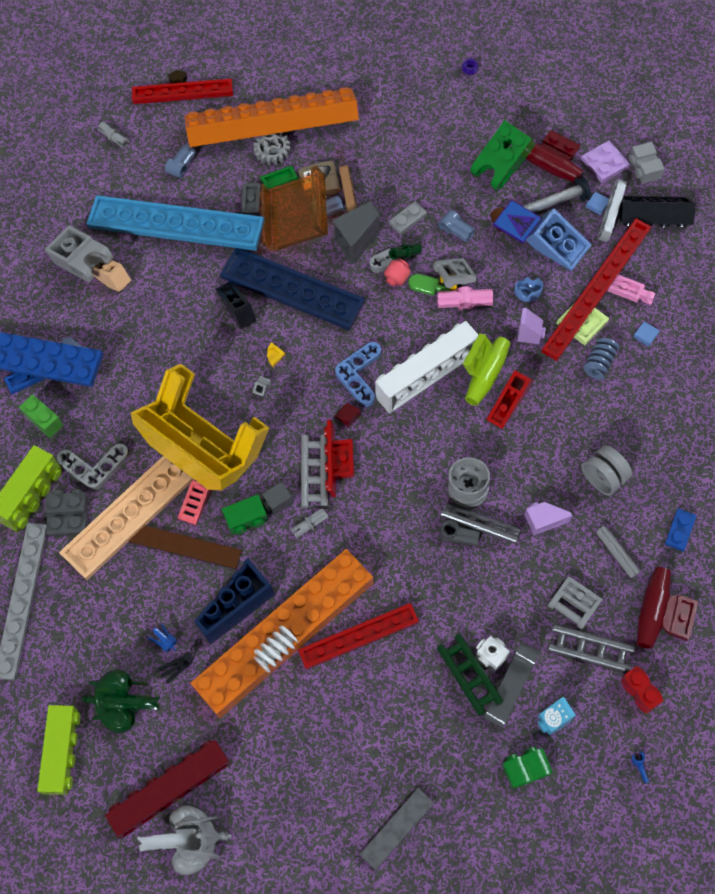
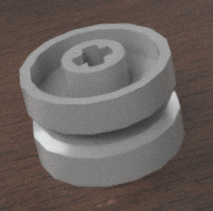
M607 445L601 446L595 451L593 456L588 457L581 465L586 479L598 491L607 496L613 495L620 485L625 484L632 477V470L628 462L618 451Z

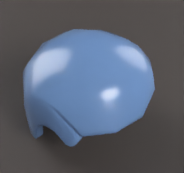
M526 277L515 284V296L524 302H534L542 294L543 282L539 278L531 280L529 277Z

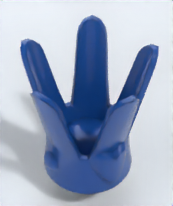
M161 623L162 628H160L162 632L157 628H153V632L160 640L147 637V639L159 645L166 653L171 649L176 651L174 646L177 640L168 633L163 623Z

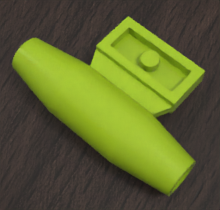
M479 333L476 341H474L463 363L469 375H472L465 396V400L469 404L478 406L491 390L505 363L511 344L508 339L499 336L491 344L485 334Z

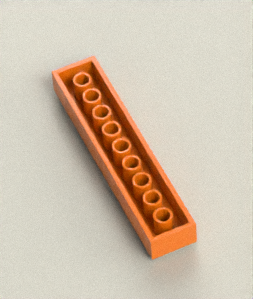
M343 87L337 91L325 90L322 93H307L306 96L300 97L293 95L287 99L275 98L269 102L257 101L255 104L250 105L243 103L238 107L225 106L219 110L207 109L201 113L190 112L188 115H185V126L189 147H196L359 120L357 100L352 88Z
M345 549L190 684L220 719L374 584L373 576ZM279 626H284L299 643L293 642L294 650L287 647L289 655L281 653L282 661L275 659L276 667L269 664L270 673H268L254 659L256 657L254 650L262 651L260 644L268 645L266 638L274 639L272 633L274 631L280 633Z

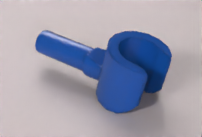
M640 751L639 755L642 760L637 761L634 754H632L631 762L638 767L645 784L649 782L643 765L645 754Z

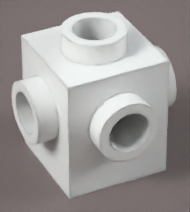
M491 636L487 640L482 639L476 647L478 649L476 657H478L479 663L486 668L489 666L495 672L510 653L500 639H494Z

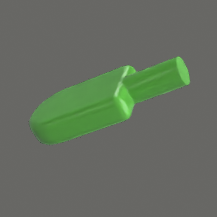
M421 274L412 275L408 281V285L412 290L432 296L435 295L436 291H451L446 286L439 285V279Z

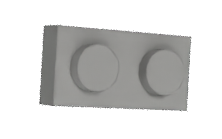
M414 202L389 221V225L402 235L427 216V212L417 202Z

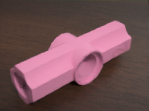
M467 286L460 287L457 291H437L438 308L458 307L460 310H463L462 308L470 310L474 306H493L492 289L472 290L471 287Z

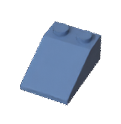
M555 209L543 214L540 222L526 239L535 250L570 271L574 269L591 246Z

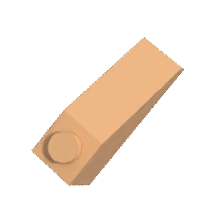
M112 260L108 264L98 263L92 269V274L96 276L95 278L118 292L123 290L131 281L122 264Z

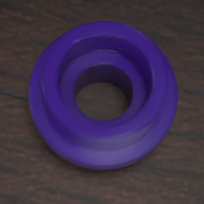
M466 59L462 64V71L467 75L475 74L478 71L477 62L474 59Z

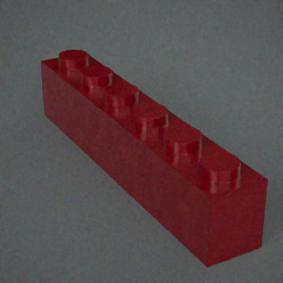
M209 740L200 746L198 752L187 754L182 758L183 762L177 766L172 765L164 770V775L158 779L154 777L145 784V788L140 791L135 790L127 796L128 799L120 804L118 802L108 809L109 812L105 814V817L116 836L123 839L229 766L231 763L217 741L211 742Z

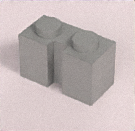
M652 142L633 146L628 157L629 163L635 168L636 178H640L642 184L662 179L665 170L660 158L656 156L657 151Z

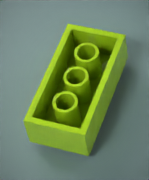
M35 445L30 449L0 492L1 524L17 533L20 529L26 527L29 516L37 511L43 496L46 497L49 494L50 486L61 476L62 468L52 454Z

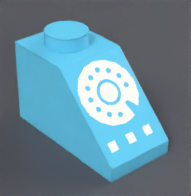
M562 697L539 714L537 724L543 733L547 732L550 736L571 723L576 715L566 699Z

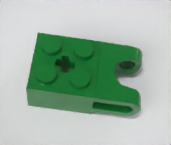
M504 120L474 161L470 171L473 175L479 176L487 169H494L495 174L491 180V186L494 190L499 191L512 174L518 170L536 143L532 138Z

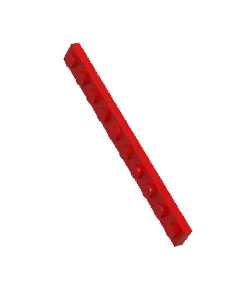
M638 219L634 220L544 345L541 353L555 361L560 359L651 230L650 225Z

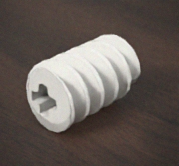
M279 626L280 633L276 631L272 633L274 639L266 638L268 645L260 644L262 651L254 650L256 656L254 659L268 673H270L269 664L276 667L275 659L282 661L281 653L289 655L287 647L294 650L293 642L299 643L284 626Z

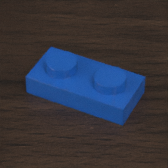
M678 508L665 545L684 552L697 515Z

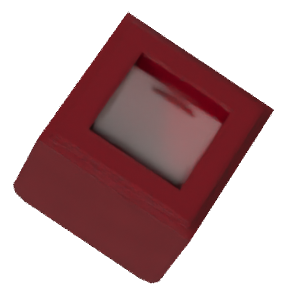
M346 403L334 417L349 428L361 415V410Z

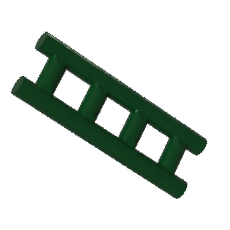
M457 634L454 637L457 642L448 649L442 644L437 647V650L477 715L482 716L486 713L483 706L493 700L496 705H500L504 700L463 636ZM462 650L467 660L456 665L451 656ZM473 667L478 676L467 682L462 672ZM483 683L489 693L477 699L472 689Z

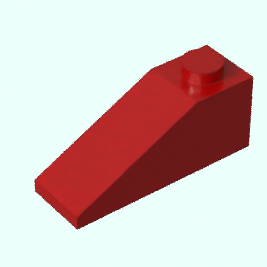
M514 370L486 420L503 429L526 396L534 380Z

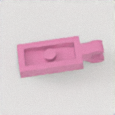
M618 275L608 292L637 303L641 299L649 305L652 304L655 296L654 292L644 290V284Z

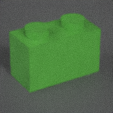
M33 394L19 406L23 415L49 438L63 427L59 417Z

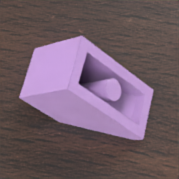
M527 308L522 310L517 341L539 344L540 339L545 337L546 328L542 327L543 320Z
M546 502L530 504L524 514L533 535L569 523L572 518L571 512Z

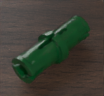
M418 243L412 245L403 244L400 247L390 248L389 256L391 259H406L412 255L421 254L422 247Z

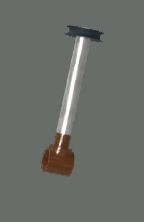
M580 175L579 178L575 177L574 187L526 204L523 207L535 213L577 196L580 197L581 201L585 202L586 199H591L590 187L585 177ZM499 207L491 212L490 218L493 223L505 207Z

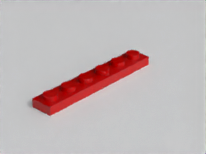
M232 78L132 87L133 104L233 96Z
M409 603L300 648L298 652L307 670L418 624L419 620L412 604Z

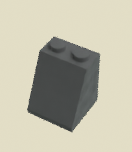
M371 201L333 219L334 240L351 265L355 264L380 234L381 224L379 217L381 214Z

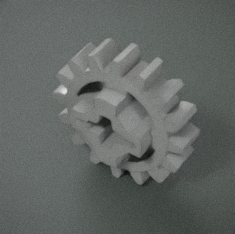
M282 133L263 135L261 138L256 137V142L253 143L254 155H256L257 160L261 159L262 164L268 162L269 166L272 162L277 165V161L283 163V158L288 159V153H291L290 141H288L287 136L283 137Z

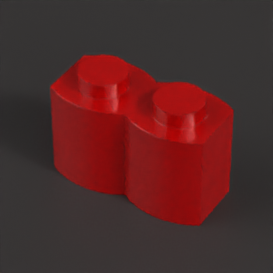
M636 666L621 678L624 689L634 696V701L642 712L647 714L663 702L660 691L650 684L647 674L640 667Z

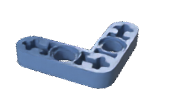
M376 342L366 344L340 362L335 368L336 377L358 403L364 407L374 404L375 394L358 375V372L380 357L381 347ZM370 349H372V350H375V349H376V353H375V354H374L373 352L370 353ZM356 358H361L364 361L361 365L353 363ZM340 369H347V375L349 376L348 379L344 373L340 372ZM357 381L360 383V387L357 389L351 388L350 383ZM362 390L366 396L370 395L369 401L367 399L363 400Z

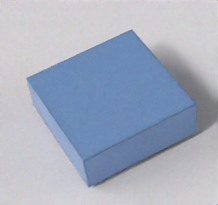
M595 192L587 202L586 208L601 215L606 209L609 199Z
M643 322L633 337L649 347L660 331Z

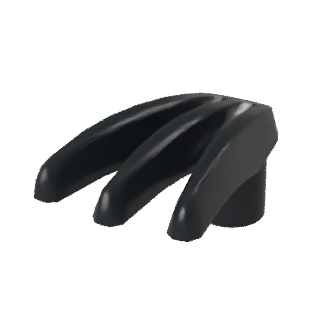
M185 653L184 656L158 667V670H162L175 665L161 674V677L180 668L166 680V683L171 682L193 662L191 653Z

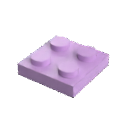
M610 141L581 156V160L601 183L630 166V163Z

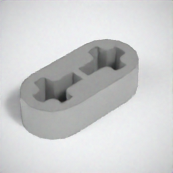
M390 249L370 259V269L373 272H383L392 260H398L390 258ZM375 262L381 263V266L375 265Z

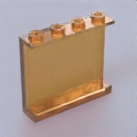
M318 166L311 167L310 176L271 189L261 184L260 198L262 207H260L262 217H264L261 241L264 247L270 251H277L328 235L325 174Z

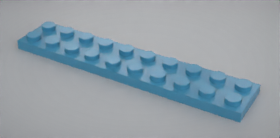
M96 195L86 225L90 229L257 251L265 220L261 216Z

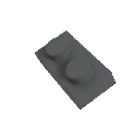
M243 183L242 214L260 216L261 183Z

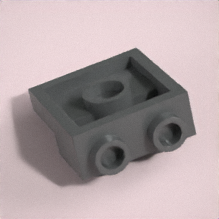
M73 489L71 493L63 494L62 491L55 490L51 494L46 495L47 536L79 534L87 527L88 496L85 492Z

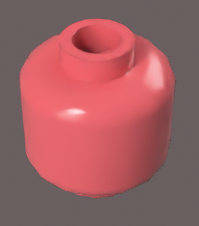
M401 259L392 260L384 271V275L387 278L386 282L394 287L396 284L402 286L411 274L409 264Z

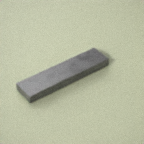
M417 788L360 853V856L377 870L432 807L434 802Z

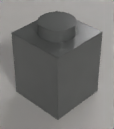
M282 482L262 494L263 507L267 512L271 511L273 515L293 504V498Z

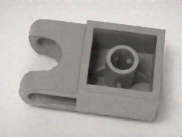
M70 225L45 249L54 264L89 283L96 277L92 274L93 267L98 263L108 264L114 258L106 246Z

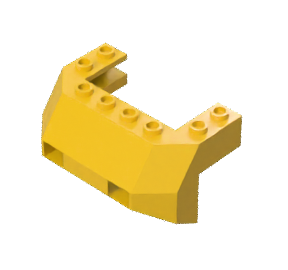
M178 364L166 370L156 401L131 412L133 425L153 449L206 489L223 490L235 483L257 459L269 427L253 417L250 425L246 422L240 425L235 440H232L185 405L195 373L182 364Z

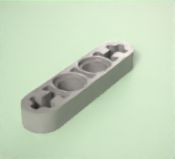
M619 178L612 187L597 236L598 240L605 243L611 236L627 184L626 181Z

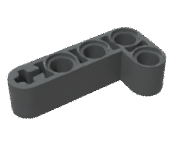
M523 642L520 643L497 690L504 702L496 705L493 700L484 719L501 728L504 727L540 651Z

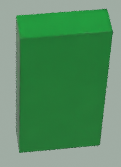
M292 165L260 177L266 192L299 181Z

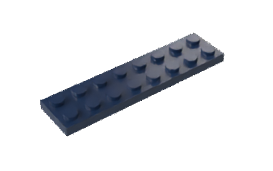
M235 248L220 273L221 279L349 331L365 303V298L240 248Z

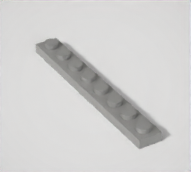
M27 523L0 646V679L16 681L47 535V525Z

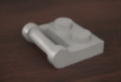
M464 258L438 260L433 264L434 270L440 274L447 288H452L455 284L465 285L476 282V275ZM445 269H448L452 276H449Z
M568 576L548 604V607L551 609L555 608L578 624L577 627L583 629L603 599ZM562 597L584 612L585 615L583 617L579 616L560 603L559 600Z

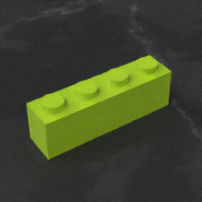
M48 705L37 790L41 794L68 795V790L72 789L73 777L70 776L71 768L75 766L73 747L77 746L78 734L75 733L76 725L80 723V712L74 706Z

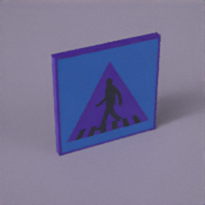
M511 200L493 223V226L523 244L540 222L541 217Z

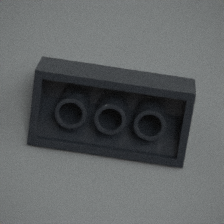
M623 196L619 207V221L624 223V226H631L634 220L638 219L650 226L652 224H659L660 227H670V224H677V227H688V225L694 224L696 203L689 197Z

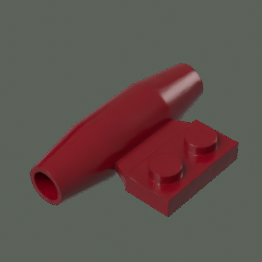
M552 130L546 135L542 145L536 143L526 157L533 165L556 177L574 182L575 177L579 178L584 172L572 162L581 145Z
M656 567L645 589L638 618L636 643L643 648L652 649L662 628L668 635L685 641L690 640L698 601L682 595L670 596L671 571L667 568Z

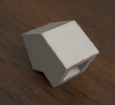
M260 376L258 381L255 382L252 393L265 396L271 386V380Z

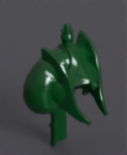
M120 669L110 670L99 680L89 681V684L95 686L94 696L85 695L81 699L85 703L95 704L97 715L92 717V720L99 719L109 731L117 734H123L132 729L135 723L134 713L141 709L160 710V704H157L160 696L128 695L132 685L148 686V683L132 681L130 674Z

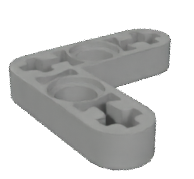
M116 444L93 468L69 450L59 452L57 462L88 489L98 490L128 459L129 451L125 445ZM123 450L124 455H122V456H121V455H118V456H117V453H116V452H117V451H120V452H121V451ZM64 456L69 457L73 464L70 465L67 461L63 462L62 458ZM106 463L112 464V468L109 471H103L102 467ZM79 466L85 467V471L82 474H76L75 470ZM90 479H96L98 482L96 484L91 483Z

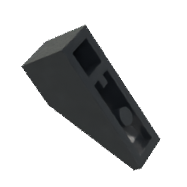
M228 282L215 289L240 329L249 327L257 321L250 303L232 282Z

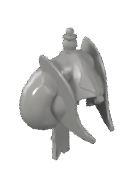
M184 805L176 808L170 815L169 822L171 828L177 833L137 837V840L142 843L139 845V851L176 848V852L172 857L174 871L180 875H192L201 871L210 859H220V856L214 853L216 842L227 841L232 835L227 832L217 833L215 831L212 821L216 820L217 816L208 817L198 808Z

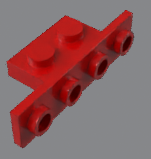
M330 419L327 420V426H324L325 438H327V444L324 445L325 454L328 455V461L325 462V471L328 473L325 487L332 497H336V479L355 477L354 443L352 439L335 441L334 425Z

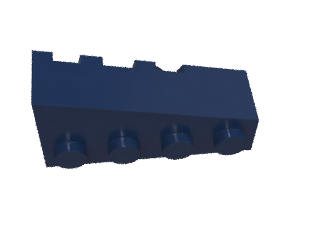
M248 557L243 562L244 565L239 571H236L231 576L232 579L229 583L220 589L218 596L213 601H210L194 620L199 631L210 645L275 595L271 584Z

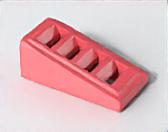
M192 480L178 519L196 525L211 490ZM195 490L201 491L203 494L195 492ZM192 497L200 499V502L193 500ZM189 504L197 506V509L188 506ZM188 511L195 514V516H189L185 512Z

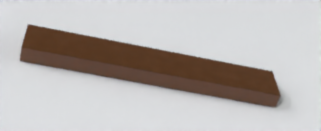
M145 525L128 541L237 569L242 553L240 549Z

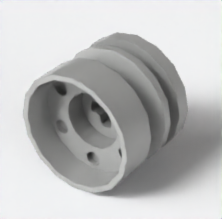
M465 457L457 460L449 470L448 494L451 501L459 507L468 509L478 507L484 503L488 496L490 483L488 467L476 458Z

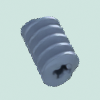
M599 338L589 355L590 357L586 361L587 363L584 364L583 368L586 374L597 380L604 379V375L608 372L607 369L611 366L610 363L614 360L613 357L617 354L616 351L619 350V344L608 338Z

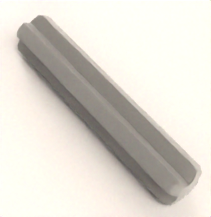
M606 526L599 528L596 532L626 573L631 578L638 575L640 570Z

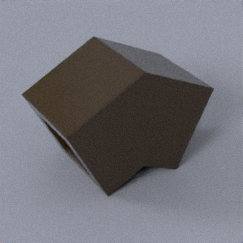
M176 70L168 74L171 83H182L188 79L186 72Z

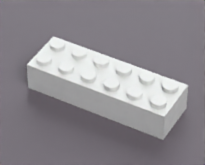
M467 321L462 324H456L450 332L440 335L432 344L425 345L419 353L410 355L407 361L395 365L386 375L382 374L375 381L376 399L390 414L463 364L478 334Z

